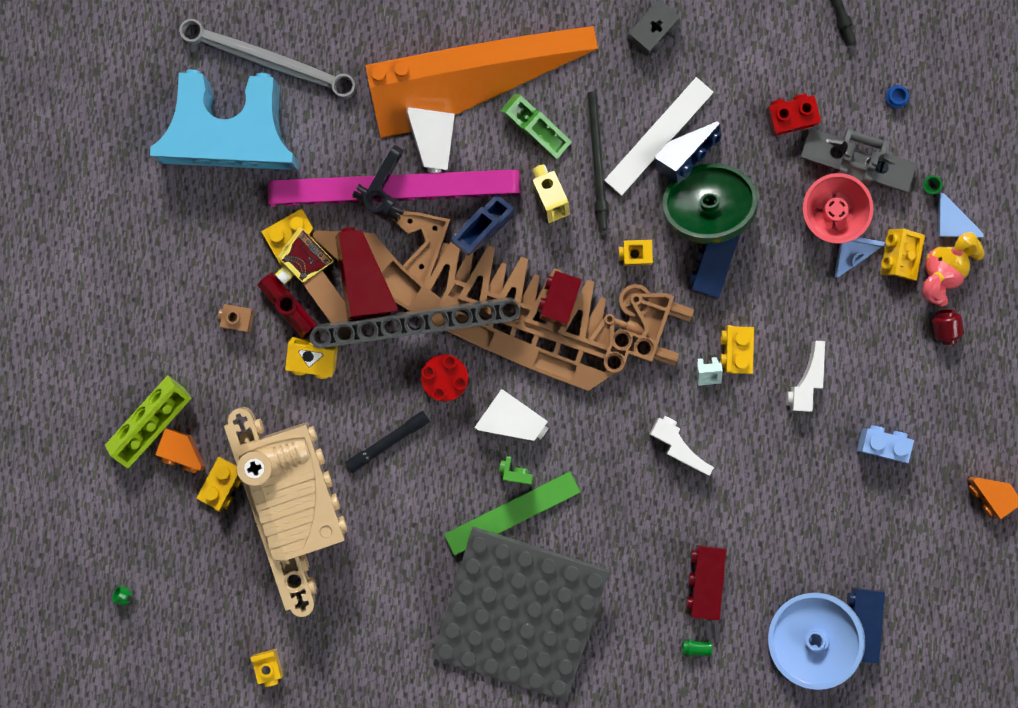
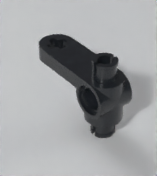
M396 145L389 151L369 188L367 189L358 184L356 187L357 191L354 190L352 197L361 201L360 207L368 210L371 214L377 215L384 220L390 217L398 222L401 219L400 215H403L405 209L397 206V200L382 191L403 154V149ZM378 196L383 199L379 207H372L370 205V201L374 197Z

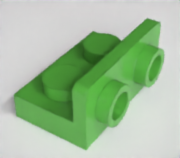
M506 456V461H501L499 475L503 476V481L531 485L533 475L528 474V469L514 467V472L509 471L511 457Z

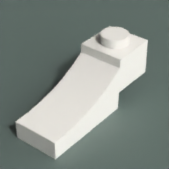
M825 341L812 342L810 358L805 373L796 387H791V392H787L786 405L790 406V411L811 412L813 410V389L823 388Z
M664 416L663 419L657 418L649 435L670 445L666 454L710 476L714 467L704 462L688 448L678 433L680 428L676 427L677 422L667 416Z

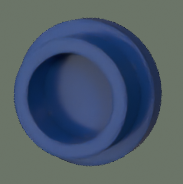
M894 85L887 90L885 100L892 108H902L909 100V93L905 87Z

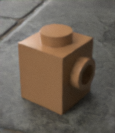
M224 304L223 309L219 310L217 321L220 323L221 328L251 333L255 310Z

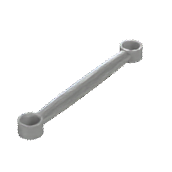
M187 19L180 26V35L188 44L196 45L203 42L261 66L331 88L336 96L342 99L350 98L356 91V84L348 74H339L335 77L269 50L205 30L201 23L195 19ZM189 25L199 26L200 34L197 38L188 39L185 37V30ZM346 78L353 85L347 94H340L336 90V83L340 79Z

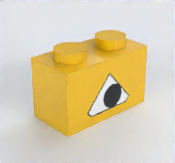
M292 337L288 343L285 370L291 371L294 375L313 374L316 378L320 379L332 377L336 368L338 346L317 348L309 339Z

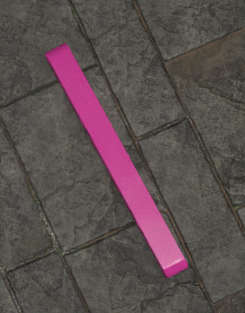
M492 170L391 175L382 191L395 199H399V201H412L415 198L434 200L438 199V197L457 199L461 198V196L479 198L484 197V195L494 197L496 194L500 197L507 196V194L518 196L521 195L520 171ZM375 176L268 181V206L276 207V204L299 206V203L322 205V202L345 204V201L361 203V201L352 197L354 190L357 191L356 187L358 184L368 189ZM378 196L371 199L376 200V202H383V199Z

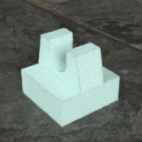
M717 357L712 358V364H704L703 359H698V386L720 384L722 382L723 370Z

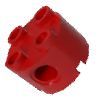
M442 354L435 356L422 369L421 382L423 389L430 397L437 401L449 402L456 400L463 395L468 386L469 376L467 368L459 359L452 355Z

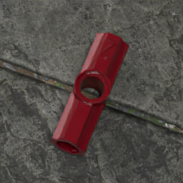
M273 272L266 275L257 284L274 304L278 312L285 317L302 338L309 335L318 325ZM287 299L293 301V308L290 311H284L282 308L283 302Z

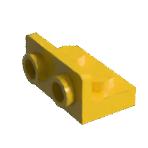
M889 229L885 240L886 245L880 274L917 281L925 235L906 229Z
M725 326V331H721L720 337L721 345H725V352L720 355V363L722 368H724V373L753 374L754 327Z
M218 457L196 499L212 506L218 512L223 511L224 508L228 509L234 498L231 496L234 488L238 489L242 484V480L237 473V466Z

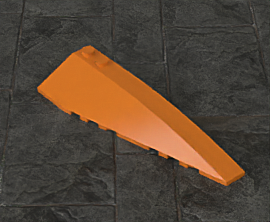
M594 26L489 41L365 65L380 138L412 132L406 115V108L408 107L457 115L597 50L598 45Z

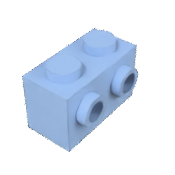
M871 425L870 429H862L857 448L858 452L901 463H909L914 440L908 439V434L894 431L893 435L884 433L885 428Z

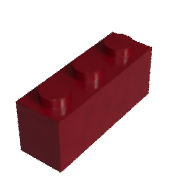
M696 545V550H691L690 564H694L693 573H689L688 587L692 588L691 597L686 598V611H689L690 617L720 620L726 548Z

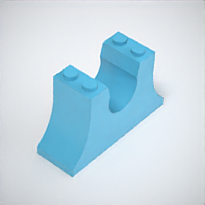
M190 69L186 70V73H179L175 113L165 134L150 147V156L160 164L298 170L299 161L287 149L280 132V86L274 77L267 73H257L256 76H250L245 89L246 102L243 110L233 118L218 119L214 117L212 112L214 96L211 83L207 78L200 74L198 70Z

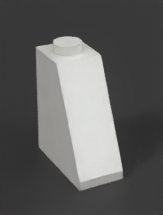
M406 108V115L422 167H427V172L441 173L442 170H448L455 114Z
M502 389L474 427L479 431L533 441L537 437L542 439L549 429L545 426L548 422Z

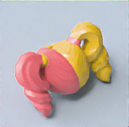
M967 232L960 235L954 247H937L927 254L924 266L929 277L924 282L922 288V296L926 301L939 307L946 306L948 304L946 289L959 287L969 274L970 261L968 257L978 261L983 259L985 251L974 233Z

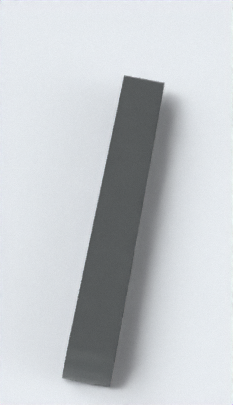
M507 297L317 325L312 330L310 341L317 348H326L509 322L518 318L520 307L515 299ZM508 303L513 304L516 307L515 312L512 315L504 314L502 311L504 305ZM489 307L493 312L489 318H482L479 315L481 308ZM460 310H465L469 314V318L464 322L456 319L455 315ZM435 314L444 315L446 321L442 325H436L432 320ZM418 317L421 319L422 325L419 328H413L409 325V319ZM389 320H394L398 323L399 327L396 331L391 332L386 329L385 323ZM364 324H371L374 326L375 332L367 335L363 332L362 326ZM341 327L350 329L351 336L349 338L340 336L339 329ZM316 331H325L328 339L324 342L319 341L315 336Z

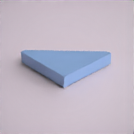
M940 193L938 237H960L964 233L972 232L977 238H982L983 233L944 193Z
M858 237L852 241L840 243L834 277H840L883 247L885 242Z

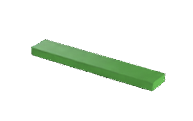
M569 471L444 535L453 554L456 555L466 550L473 526L498 534L580 493V490Z

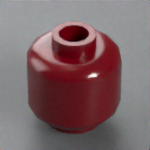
M954 309L940 310L931 319L933 337L935 340L943 342V345L956 344L957 339L964 335L962 316L956 313Z

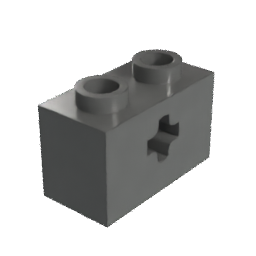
M658 0L628 33L627 38L647 56L651 52L656 54L664 45L662 40L667 34L671 37L680 27L677 24L680 16L662 0ZM658 25L660 27L659 31L656 30L653 33L651 31L652 27L655 28Z

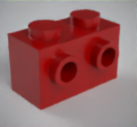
M807 93L794 96V100L785 102L784 99L772 101L771 105L766 109L772 137L818 126L821 123L815 95L807 96Z

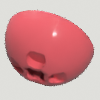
M843 173L829 174L815 181L808 189L803 201V217L809 230L819 239L830 243H846L858 238L868 228L873 216V200L867 187L857 178Z

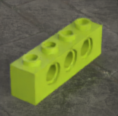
M167 375L105 444L110 456L129 469L192 399L186 389Z

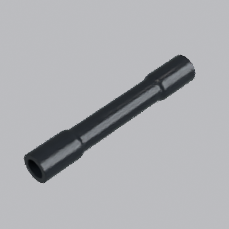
M422 410L366 450L360 451L345 461L350 472L353 474L409 434L430 423L425 412Z

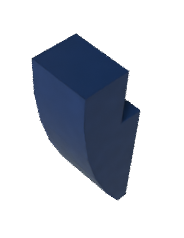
M496 194L484 208L480 207L453 236L451 242L469 256L490 240L514 216V207Z

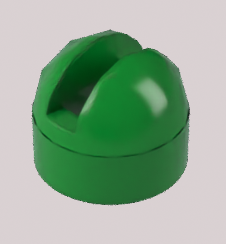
M928 176L923 181V189L929 194H936L942 189V181L937 176ZM929 179L938 187L936 190H933L927 183Z
M118 585L113 593L112 603L121 606L130 603L127 598L128 596L132 597V592L127 587Z

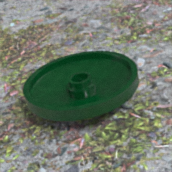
M723 164L694 166L689 176L683 178L678 184L671 181L663 196V212L669 227L680 237L702 244L720 243L740 235L753 222L758 208L757 191L751 179L740 170Z

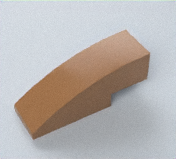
M322 270L305 282H302L330 322L348 320L345 300ZM341 327L339 334L343 338H349L351 331L347 327Z

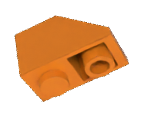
M165 428L155 454L162 457L161 462L173 466L175 462L184 465V470L196 473L197 470L203 471L205 464L192 436Z
M977 477L967 479L970 483V486H968L970 492L974 497H980L984 503L982 508L990 518L993 516L996 519H1002L1018 508V494L1010 483Z

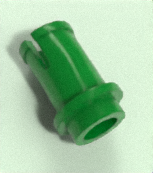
M689 638L687 641L683 640L682 655H686L688 658L690 655L711 657L712 642L691 641Z

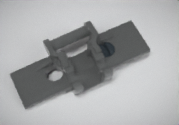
M851 127L847 128L844 139L809 129L800 157L801 159L831 168L834 172L851 175L860 180L866 187L877 183L904 193L909 192L917 164L885 153L889 142L888 139L880 140L853 131ZM849 140L877 148L879 152L873 151L871 156L854 152L855 145L850 143ZM830 150H839L842 157L839 159L833 158L830 155Z

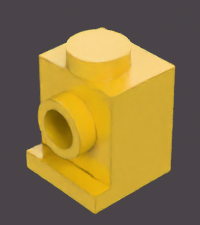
M652 240L623 241V247H618L619 261H623V266L652 265ZM637 250L639 257L632 258L630 252Z
M277 649L251 656L257 683H264L265 687L278 684V679L283 677ZM264 666H268L270 668V674H265L263 672Z

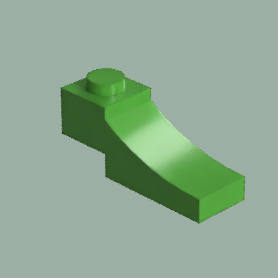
M514 94L500 110L508 120L555 159H558L572 142L544 114L536 110L519 94Z

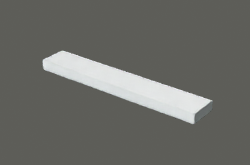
M696 77L608 175L604 182L622 196L652 163L654 157L676 136L709 99L713 91Z

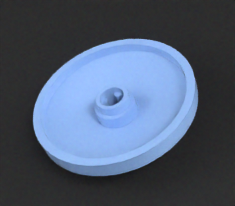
M806 593L790 599L776 612L769 628L768 645L776 667L787 679L804 688L821 690L835 687L855 673L863 659L865 635L858 616L845 602L829 594Z

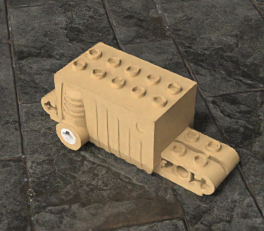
M239 407L230 413L228 424L224 426L237 464V473L243 482L285 611L290 609L294 615L306 617L313 611L314 594L317 593L314 577H309L307 573L310 566L306 554L345 541V533L348 532L344 516L339 517L337 510L340 509V504L336 493H331L332 480L329 471L324 472L322 464H325V459L321 448H316L315 441L318 438L314 426L309 427L308 422L262 437L261 434L265 431L261 419L256 420L251 409ZM239 413L242 417H247V421L244 422L245 429L251 427V430H247L241 434L240 431L244 430L242 422L237 423L236 419L240 417ZM255 462L256 465L260 464V469L258 466H254L253 463ZM298 575L301 581L294 583L290 581L289 576ZM299 592H301L303 601H307L306 604H303L301 601L298 602Z

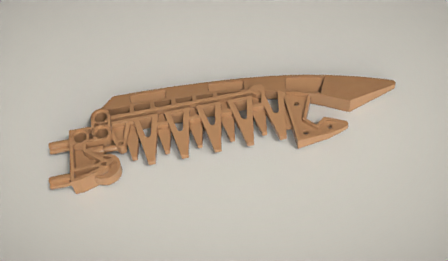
M404 211L403 215H400L401 219L396 223L408 235L422 230L426 241L403 266L374 233L363 232L395 303L409 311L479 302L467 297L479 276L483 277L480 301L506 298L511 288H515V300L519 304L520 314L513 321L499 323L512 328L510 335L493 328L494 324L446 331L529 369L587 391L621 371L628 355L650 363L654 359L675 367L679 353L658 346L668 315L690 322L694 312L692 308L673 302L674 296L670 294L650 293L644 286L633 284L623 289L618 302L622 312L630 317L628 322L614 318L612 314H607L603 319L606 298L603 297L600 298L589 318L594 282L587 280L574 303L567 326L563 327L546 321V324L533 320L538 312L537 309L541 298L546 299L548 290L544 289V285L536 300L539 275H534L523 294L528 259L520 258L504 288L503 284L507 266L504 263H501L489 285L495 247L487 246L472 274L471 268L474 253L469 256L466 255L457 271L460 249L452 242L449 244L444 243L451 223L450 219L419 212ZM409 219L413 220L411 224L407 222ZM434 226L438 227L437 231H433ZM315 231L313 233L314 239L339 261L335 236L340 231ZM421 264L424 265V269H419V266ZM449 265L450 270L446 291L442 298H440L431 290L444 267ZM554 268L550 276L553 277L555 271L561 272V270ZM483 307L479 311V315L482 318H489L493 313L489 307ZM502 310V311L504 312V314H506V315H512V314H513V313H511V312ZM458 311L455 315L456 319L460 322H464L469 318V315L462 311ZM577 311H582L579 336L566 332ZM439 313L432 317L436 325H442L446 321L444 315ZM614 325L624 328L625 330H617L614 333ZM520 330L534 335L532 343L530 344L515 338L516 331ZM617 335L626 336L628 343L625 347L617 346L615 343ZM539 337L556 343L553 353L536 346ZM641 342L649 345L650 351L646 355L640 354L637 350V346ZM561 345L578 351L575 361L558 355ZM583 353L603 359V367L606 371L603 372L581 364L580 361ZM612 356L617 357L620 360L619 368H609L607 364L608 358Z

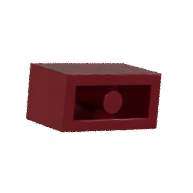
M555 271L553 277L548 276L544 288L548 290L546 299L541 298L537 309L538 312H541L539 319L566 327L582 279Z

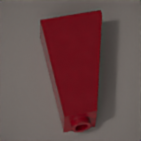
M355 227L341 229V232H338L335 239L347 319L396 313L398 311L397 305L363 231L355 230Z

